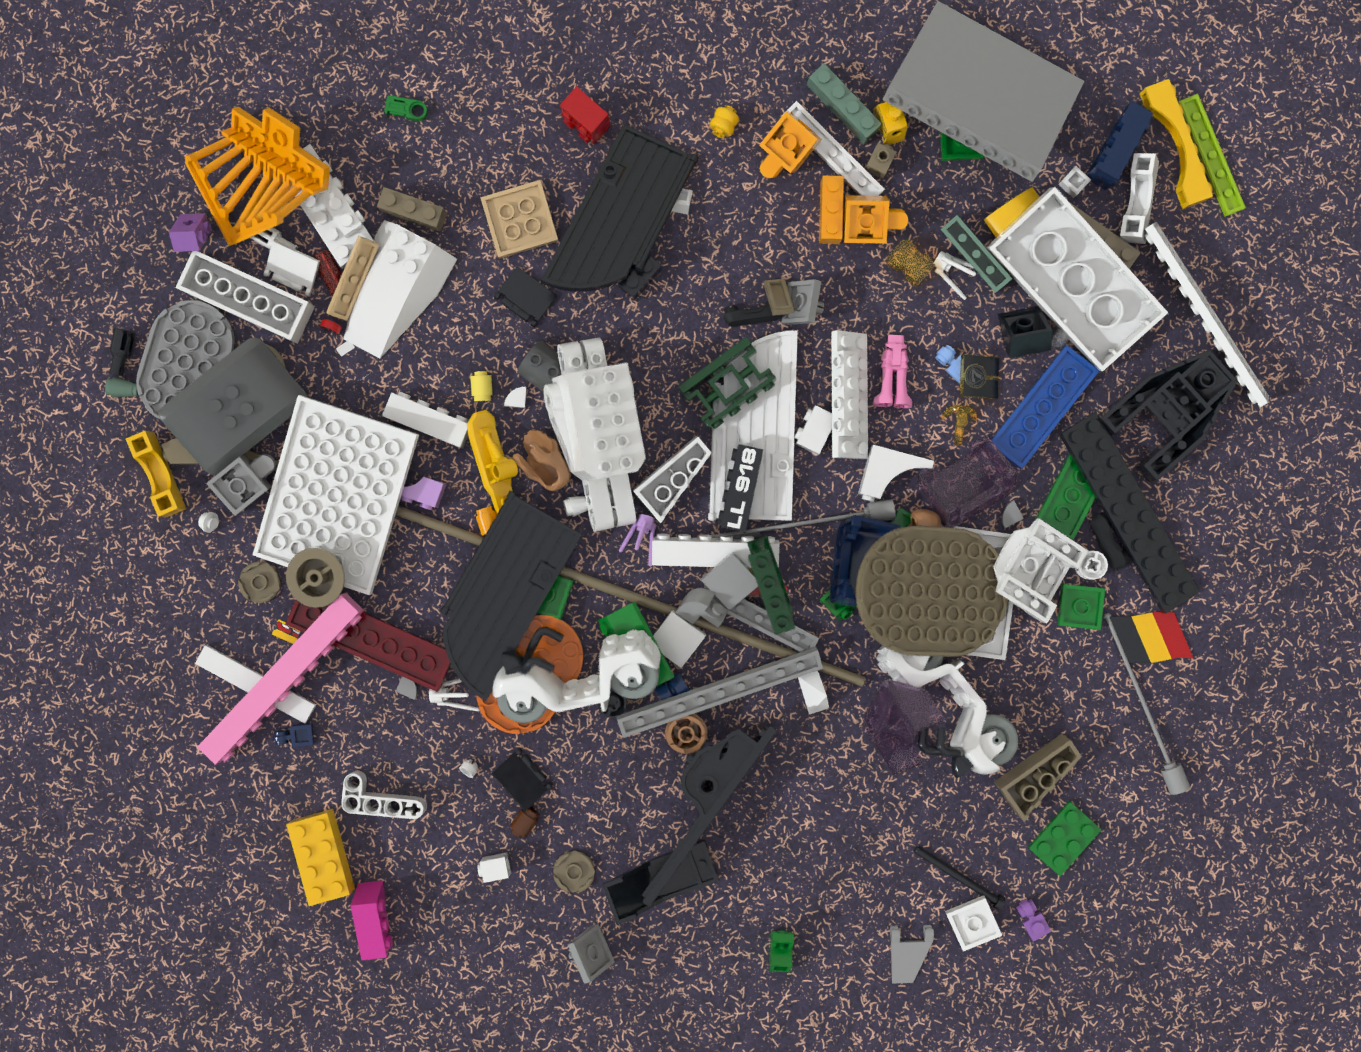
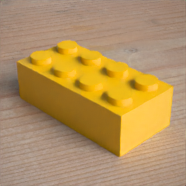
M329 809L297 818L286 824L308 905L312 906L350 895L355 890L334 810Z

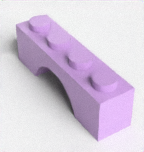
M423 477L418 483L404 487L400 499L412 503L413 500L421 502L420 507L432 510V507H439L446 484Z

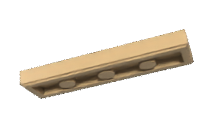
M358 235L327 309V314L348 321L380 244Z

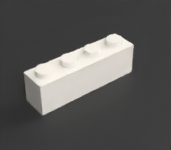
M400 391L398 395L391 392L382 414L383 417L463 449L468 437L467 423L469 419L459 415L453 418L448 416L449 411L439 407H437V410L429 408L430 404L418 399L416 403L409 400L410 395Z

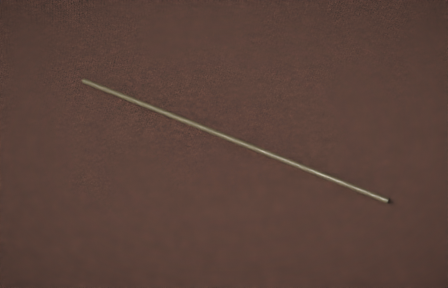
M249 450L245 453V456L252 462L260 454ZM275 460V461H276V468H275L274 471H277V467H278L279 461ZM398 505L396 516L478 546L484 538L481 535ZM565 566L559 576L627 601L636 602L638 605L665 615H669L672 610L676 612L678 609ZM701 616L693 624L782 658L799 653L723 624L716 627ZM821 661L823 669L818 671L861 687L864 685L866 677Z

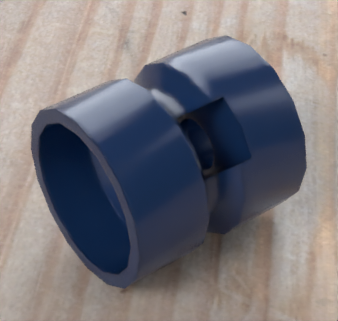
M678 672L674 675V678L669 680V683L664 682L656 686L655 690L659 698L664 700L690 691V688L686 685L682 674Z

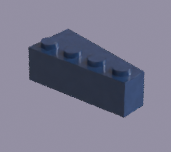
M1133 101L1125 107L1086 174L1092 183L1104 190L1116 185L1123 170L1130 162L1133 151L1140 145L1142 134L1146 133L1152 124L1150 121L1153 115L1152 112Z

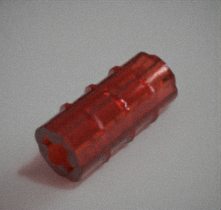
M323 250L315 254L313 258L320 261L318 270L333 296L342 274L330 251Z

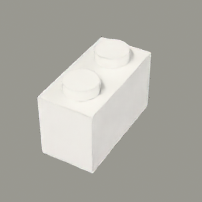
M815 405L812 410H807L803 418L806 423L803 428L799 427L794 438L797 439L795 445L819 455L832 430V413Z

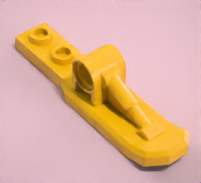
M487 410L472 414L467 423V430L483 486L491 496L497 515L507 498V494L509 491H513L511 478L517 476L518 468L512 458L507 459L504 456L496 430L495 417Z

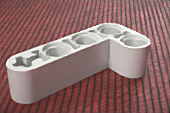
M353 771L344 779L342 808L347 813L417 819L427 809V803L422 797L366 792L367 778L362 771ZM352 776L359 779V786L352 784ZM350 797H353L357 800V807H354L350 804ZM371 799L379 803L378 808L375 809L370 805ZM391 801L399 803L400 809L394 810L391 807ZM415 803L420 808L417 812H415V808H411Z

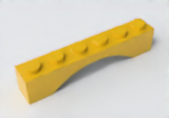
M1167 79L1145 87L1139 93L1144 108L1152 112V117L1165 126L1177 146L1180 159V174L1175 191L1182 210L1207 201L1213 197L1212 186L1207 182L1205 167L1197 155L1198 148L1191 139V130L1189 125L1185 123L1183 108L1178 104L1174 85Z

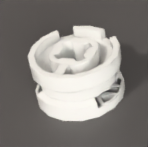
M1088 551L1078 571L1076 568L1075 570L1084 579L1095 580L1105 575L1108 568L1107 559L1098 551Z

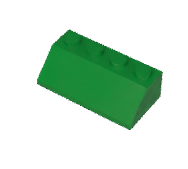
M636 602L630 603L598 620L600 630L606 637L614 634L617 636L623 635L631 630H644L658 646ZM660 648V673L657 686L674 678Z

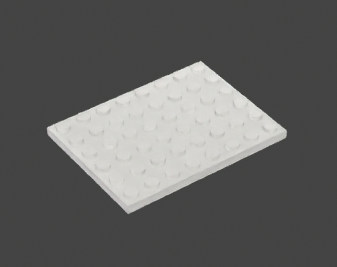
M298 395L253 555L288 567L292 558L302 550L308 548L327 550L343 566L345 575L344 587L371 595L419 434Z

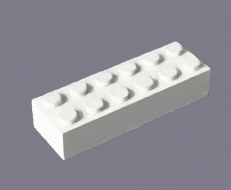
M192 251L175 287L297 344L315 308L314 305L198 251Z

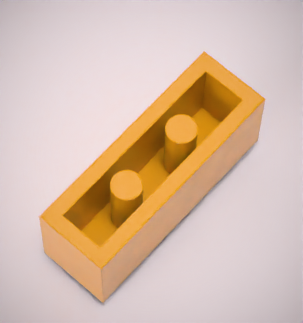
M822 176L820 182L819 244H840L842 241L844 176Z

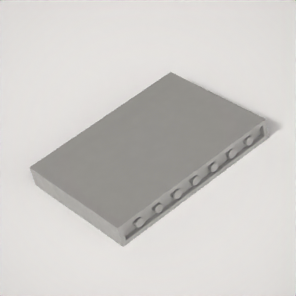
M937 1L882 100L1033 182L1041 171L1084 80Z

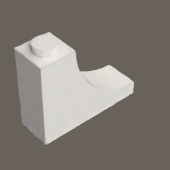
M872 445L869 450L858 494L863 495V500L874 502L875 499H881L884 489L895 476L911 469L931 470L934 461Z

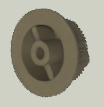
M308 548L297 553L290 561L286 572V582L290 593L297 601L309 607H323L331 604L339 597L344 587L345 575L343 566L332 553L321 548Z

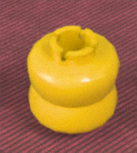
M728 105L718 107L715 110L713 119L709 123L710 128L713 130L712 133L719 138L732 136L735 126L739 122V116L736 114L737 111Z

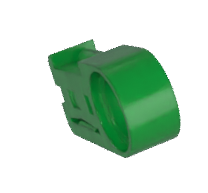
M391 95L387 96L384 110L387 116L390 113L417 122L427 118L428 109L422 101ZM417 106L424 108V113L419 117L413 115V109Z

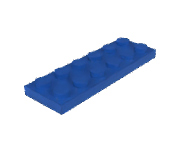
M1065 345L988 444L1019 469H1023L1099 370L1068 345Z

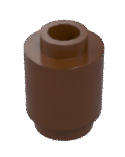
M529 807L525 812L521 808L510 824L512 828L511 833L518 838H522V836L527 837L538 822L540 814L532 807Z

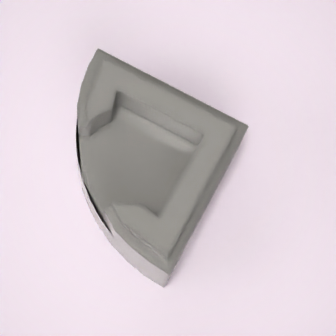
M1014 500L1009 502L1003 511L1001 520L1003 528H1007L1024 519Z
M402 677L395 692L415 700L418 691L414 681Z

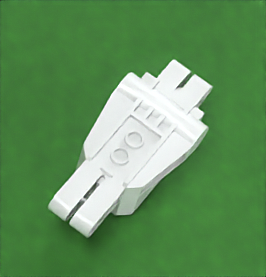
M601 338L581 340L580 344L578 341L558 344L557 352L562 375L552 378L553 383L545 384L544 401L569 471L582 480L591 527L594 532L614 528V525L615 527L634 524L636 522V514L628 473L638 471L646 457L628 363L607 366Z

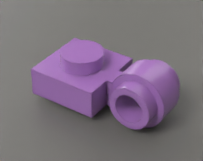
M1031 899L1019 902V906L1016 908L1022 918L1027 917V919L1021 922L1033 942L1051 932L1040 911L1034 913L1037 911V908Z

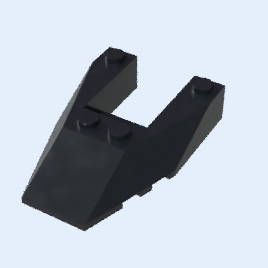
M1209 349L1145 377L1099 415V419L1104 424L1109 435L1116 434L1142 409L1146 408L1170 436L1135 466L1148 482H1155L1160 480L1206 438L1209 428L1217 419V414L1223 404L1226 403L1238 380Z

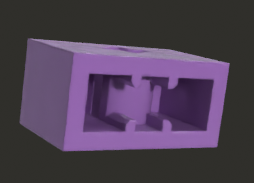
M205 213L180 214L169 231L174 252L200 251L212 230L211 223L207 221Z

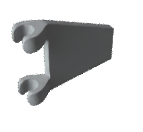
M931 925L923 926L924 940L900 941L898 926H890L892 984L914 982L933 943L934 930Z

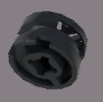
M611 688L607 710L602 712L600 703L597 704L598 709L605 717L616 718V716L624 713L627 707V698L620 696Z

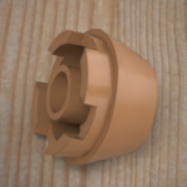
M691 714L668 722L665 729V737L673 750L689 754L696 752L704 745L707 739V727L702 718L696 714Z

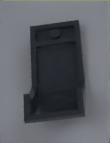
M703 840L694 845L650 907L642 902L645 899L642 894L673 851L643 862L603 883L602 886L616 925L636 919L639 914L663 901L719 882L720 879L706 841Z

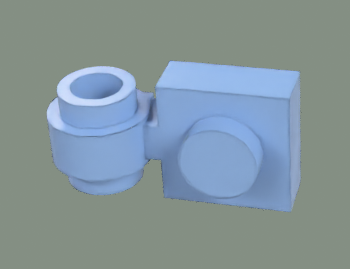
M946 345L937 352L935 358L943 366L946 364L950 365L945 371L961 385L965 379L964 357L959 355L955 360V350Z

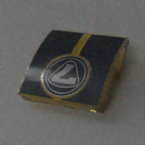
M961 355L960 397L998 400L999 358L981 355Z

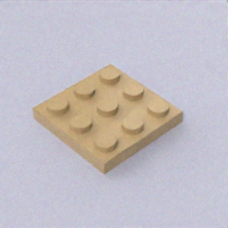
M541 180L480 197L499 259L559 241Z

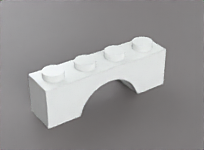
M1134 153L1130 200L1127 212L1123 215L1120 233L1121 238L1127 243H1146L1144 234L1147 231L1145 228L1149 226L1159 166L1156 154Z

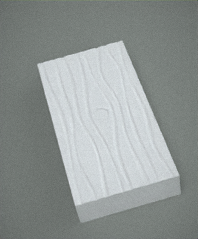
M1050 187L986 247L991 255L1099 371L1103 372L1168 314L1166 309L1056 187Z

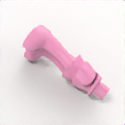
M888 335V343L885 344L886 349L881 358L883 361L881 365V393L874 397L873 406L890 407L893 405L892 379L893 372H897L894 407L911 408L912 399L907 394L906 386L907 369H909L907 365L909 359L905 350L907 345L904 344L903 335Z

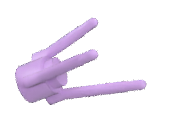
M639 514L638 519H636V522L632 525L624 539L619 552H623L636 528L639 531L635 550L639 549L643 534H648L650 530L648 565L651 567L652 540L657 526L654 524L655 518Z

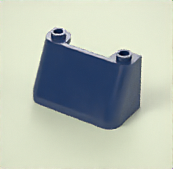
M857 515L851 516L840 524L836 538L830 589L831 603L857 606L856 583L865 555L879 538L894 529L900 528L901 525Z

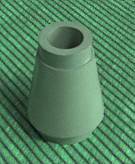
M117 377L107 378L105 384L106 395H111V397L138 396L135 383Z

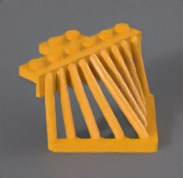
M240 107L232 108L231 128L222 131V135L225 138L185 156V164L229 246L282 224L283 218L311 195L327 190L329 186L330 166L299 147L300 127L271 108L263 110L262 122ZM235 143L233 148L201 168L198 160ZM245 150L244 157L212 188L207 180L208 175ZM254 160L251 171L226 205L222 207L218 201V195ZM263 170L261 182L235 226L232 227L229 222V213L232 212Z

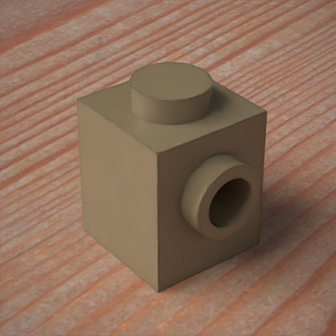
M877 143L865 170L883 179L896 151L886 143Z

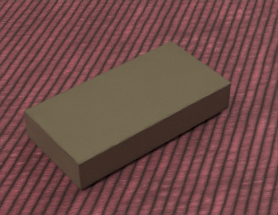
M785 279L765 280L764 288L772 315L793 314L794 307Z

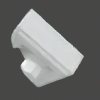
M519 387L511 391L505 400L504 406L525 408L527 387Z

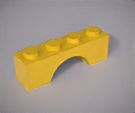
M143 431L126 438L133 458L142 466L149 479L152 489L150 499L158 517H169L186 510L187 508L169 465L163 457L156 434L150 431Z

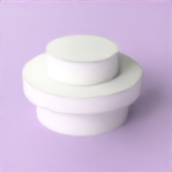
M214 512L203 513L199 518V527L207 533L214 531L219 524L218 515Z

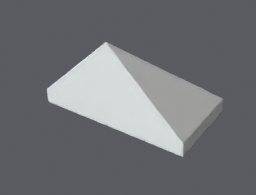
M818 671L798 677L809 714L828 709L827 695Z

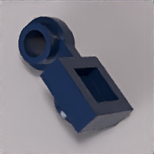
M313 723L290 726V734H288L287 730L275 731V736H273V741H275L276 745L287 744L290 739L292 748L315 744Z

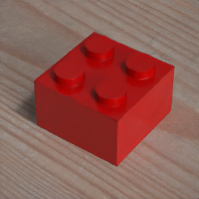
M577 86L560 104L564 124L571 130L573 128L580 132L578 134L579 137L586 143L590 141L595 145L610 128L609 114Z

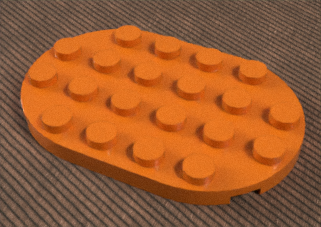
M535 615L514 652L524 657L528 644L537 629L549 627L564 635L562 641L558 642L546 635L542 636L533 657L542 658L555 665L552 672L564 683L577 679L583 664V648L577 633L563 620L548 615ZM493 690L486 701L476 695L479 710L483 717L495 728L511 734L537 730L546 724L555 713V711L547 708L543 716L536 721L519 723L507 718L501 712L497 698L493 696Z

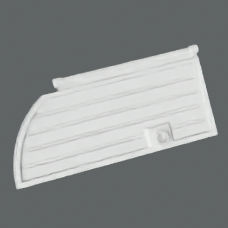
M798 330L773 333L752 342V346L756 349L757 353L749 358L760 374L769 368L776 377L775 386L767 392L764 390L757 394L758 398L751 404L744 403L740 406L741 411L732 417L730 415L722 419L724 423L718 428L713 429L712 427L710 511L708 513V520H717L720 510L724 511L726 502H722L724 490H729L730 482L726 481L729 469H733L735 462L731 461L733 448L737 449L738 444L763 449L749 519L792 521ZM745 351L731 361L727 367L732 364L738 373L746 368L748 365L742 356L748 351ZM732 372L724 376V385L715 383L726 399L742 388V385ZM754 373L750 374L744 379L749 387V390L743 393L744 396L768 378L765 377L759 382ZM720 398L713 401V411L715 414L712 416V419L734 404L733 401L727 406L724 405Z

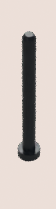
M918 846L915 848V854L979 895H984L987 900L993 903L992 906L995 909L999 910L1004 904L1005 897L1001 894L996 896Z

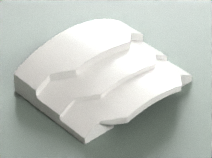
M1037 518L1030 527L1013 531L1002 548L993 566L998 580L996 592L1040 622L1048 623L1057 607L1055 603L1051 602V599L1068 569H1078L1088 550Z

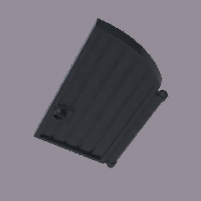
M623 124L542 276L541 284L564 291H595L625 280L632 266H634L635 270L642 272L645 262L693 167L699 160V156L696 154L689 155L685 151Z
M509 491L501 509L447 602L440 610L444 615H451L443 628V639L449 661L466 687L484 701L487 700L493 690L496 674L504 666L502 652H514L582 536L576 530L516 497L517 494L513 491Z

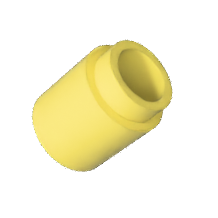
M487 371L474 372L475 376H470L471 394L474 396V401H491V395H493L492 376L487 375Z

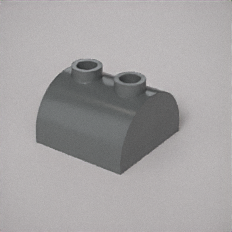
M543 340L538 341L521 362L517 374L544 393L545 384L553 383L552 378L562 375L558 352Z

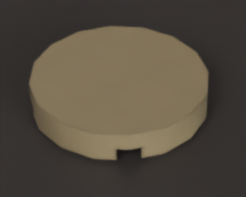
M254 562L242 570L238 585L240 592L247 600L255 603H264L272 600L278 594L281 587V578L277 569L267 562Z
M567 851L555 862L553 870L554 880L558 887L565 892H582L593 882L595 874L594 863L588 855L581 851Z

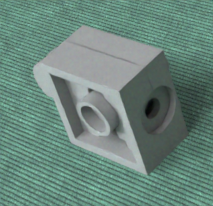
M244 454L206 484L236 516L272 487L265 477L275 470L276 461L271 455L262 454L251 462Z

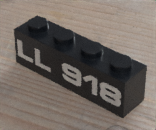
M738 444L737 449L733 448L731 461H735L734 467L728 471L726 481L730 482L729 490H724L722 502H726L724 511L720 510L718 522L721 523L722 528L746 533L763 449Z

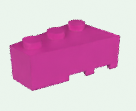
M383 881L358 883L351 903V911L361 960L387 958L393 942L392 936H389L388 932L389 920L386 913Z

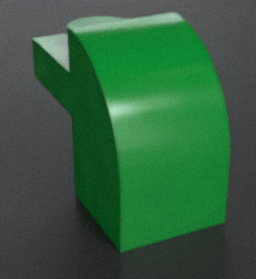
M771 931L769 971H791L792 948L794 944V934L792 932Z

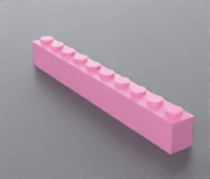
M347 593L340 594L197 748L215 765L222 761L224 763L227 762L234 755L232 751L237 746L241 747L248 740L246 736L251 731L255 732L262 725L261 720L265 716L269 717L277 709L275 705L279 701L283 702L291 694L289 690L303 682L305 679L303 675L307 671L311 672L318 666L319 662L317 660L322 655L325 657L332 651L333 647L331 645L336 640L339 642L347 635L346 629L350 625H356L362 617L360 615L364 609Z

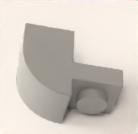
M696 588L683 598L676 614L691 624H694L702 616L716 627H719L728 609L713 599L714 592L704 588Z

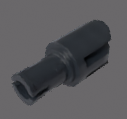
M114 328L109 350L111 355H113L109 374L123 376L126 358L131 357L136 333Z

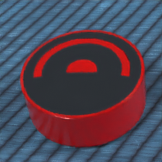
M322 319L319 326L323 330L335 335H339L342 330L339 324L328 319Z

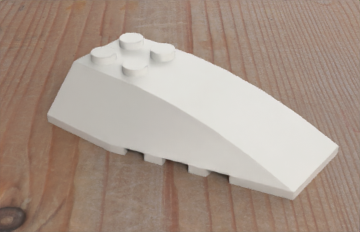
M386 220L383 221L373 239L380 245L348 318L343 338L379 359L438 296L457 261V258L437 245Z

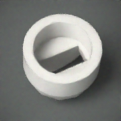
M471 759L463 762L459 769L466 776L473 778L477 773L478 765L476 762L471 764L473 761Z

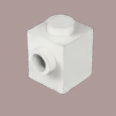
M507 852L482 857L480 864H478L479 877H483L484 883L509 878L511 869Z

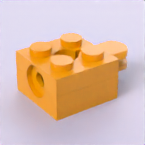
M786 111L759 145L768 153L760 165V172L766 178L777 177L783 168L790 173H795L822 139L796 115Z
M845 195L844 243H887V230L904 229L908 224V216L903 209H889L890 201L887 196Z

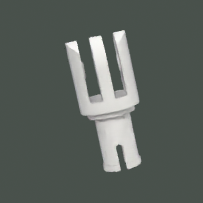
M275 228L268 229L273 233L272 235L265 231L259 233V235L269 240L268 243L255 235L250 237L268 249H271L273 240L295 250L298 248L297 245L282 238L281 232Z

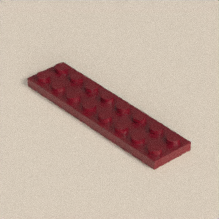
M295 600L285 625L304 633L331 604L323 607H309ZM365 612L361 613L360 616L362 618L356 625H350L346 629L348 633L339 642L336 640L332 644L339 649L436 692L442 686L451 665L444 647Z

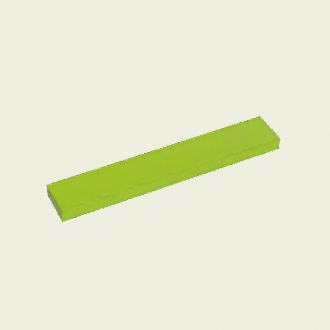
M1195 94L1178 101V104L1183 108L1185 123L1190 127V136L1198 148V155L1205 167L1206 174L1224 217L1245 209V204L1199 95Z

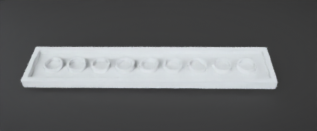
M1155 222L1145 228L1147 231L1144 234L1151 245L1154 243L1158 248L1156 254L1161 262H1167L1170 267L1167 271L1173 280L1178 279L1181 284L1179 290L1185 298L1189 296L1192 301L1190 307L1196 316L1201 315L1204 329L1207 333L1212 332L1215 337L1213 340L1215 346L1219 351L1223 349L1226 357L1224 359L1231 369H1236L1237 380L1242 387L1246 385L1249 389L1247 395L1253 404L1258 403L1259 407L1267 404L1269 395L1158 223Z

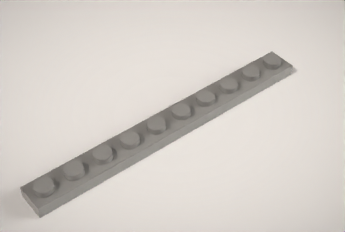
M815 647L618 715L616 718L622 736L625 738L821 670L823 666L820 655Z

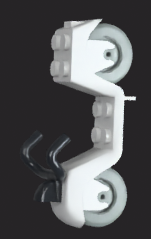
M541 627L537 629L531 638L524 657L512 651L502 652L504 666L496 674L493 683V696L497 698L501 712L507 718L519 723L536 721L543 716L547 708L555 712H561L600 703L602 712H604L608 707L611 688L620 696L629 699L643 698L656 688L660 673V651L644 630H631L626 634L618 636L615 634L610 635L602 643L599 656L600 675L594 674L584 679H572L564 683L552 672L555 665L542 658L533 657L542 636L546 635L558 642H561L564 637L563 634L549 627Z
M884 646L877 650L879 654L876 659L879 662V668L884 673L888 672L892 677L891 682L897 689H902L903 691L914 690L940 678V684L946 690L949 689L953 693L954 701L959 706L964 707L950 741L951 748L945 745L946 728L937 727V747L927 745V727H919L918 746L922 752L929 755L952 757L951 769L955 778L961 777L969 769L983 775L993 774L1000 771L999 765L1007 763L1015 755L1018 747V735L1015 727L1003 716L986 714L985 702L957 670L964 665L961 660L952 661L940 666L944 656L904 655L893 652Z

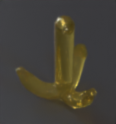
M952 405L943 412L941 419L943 420L946 416L957 412L954 444L961 446L964 427L968 424L967 413L974 421H977V414L968 405Z

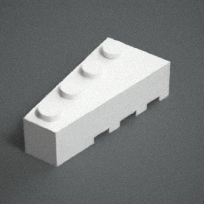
M695 436L633 489L634 493L660 523L708 459L711 451L698 436Z

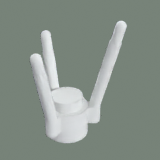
M941 251L932 264L936 267L934 272L939 274L965 300L966 296L943 271L948 272L950 267L954 266L972 276H976V273L964 267L973 268L969 262Z
M460 678L443 682L438 692L429 689V700L431 703H437L438 706L445 705L480 711L478 707L445 701L451 697L469 696L468 693H449V689L445 688L446 686L461 683Z

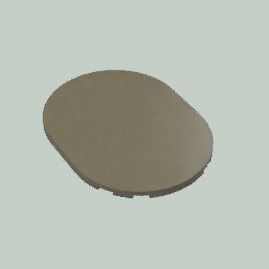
M906 526L894 529L883 535L872 545L861 563L856 583V600L862 622L878 643L896 653L912 656L946 657L972 653L983 644H986L995 635V630L1000 621H1003L1006 613L1008 599L996 592L998 580L993 568L999 555L992 545L988 544L980 535L965 529L930 526Z

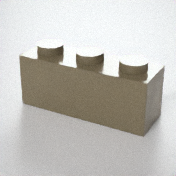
M383 187L377 204V208L382 213L437 232H441L447 212L441 206Z

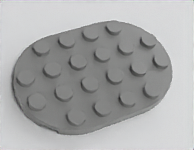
M186 300L177 302V304L170 308L164 309L155 319L140 362L136 385L138 395L141 397L145 408L156 418L160 419V409L167 402L235 349V337L232 326L222 312L207 303Z

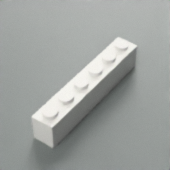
M665 533L657 534V537H653L652 565L715 567L729 554L734 552L748 568H751L748 555L751 553L747 542L755 539L753 536H742L741 539H733V536L722 535L720 538H712L711 535H699V538H691L689 534H679L678 537H670V534ZM768 536L779 567V540Z

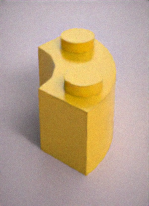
M1031 187L986 217L984 221L994 236L998 237L1039 198V195Z

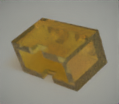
M902 239L884 262L896 272L899 269L906 274L903 278L914 287H917L935 264L932 263L933 260L929 255L921 254L913 242Z

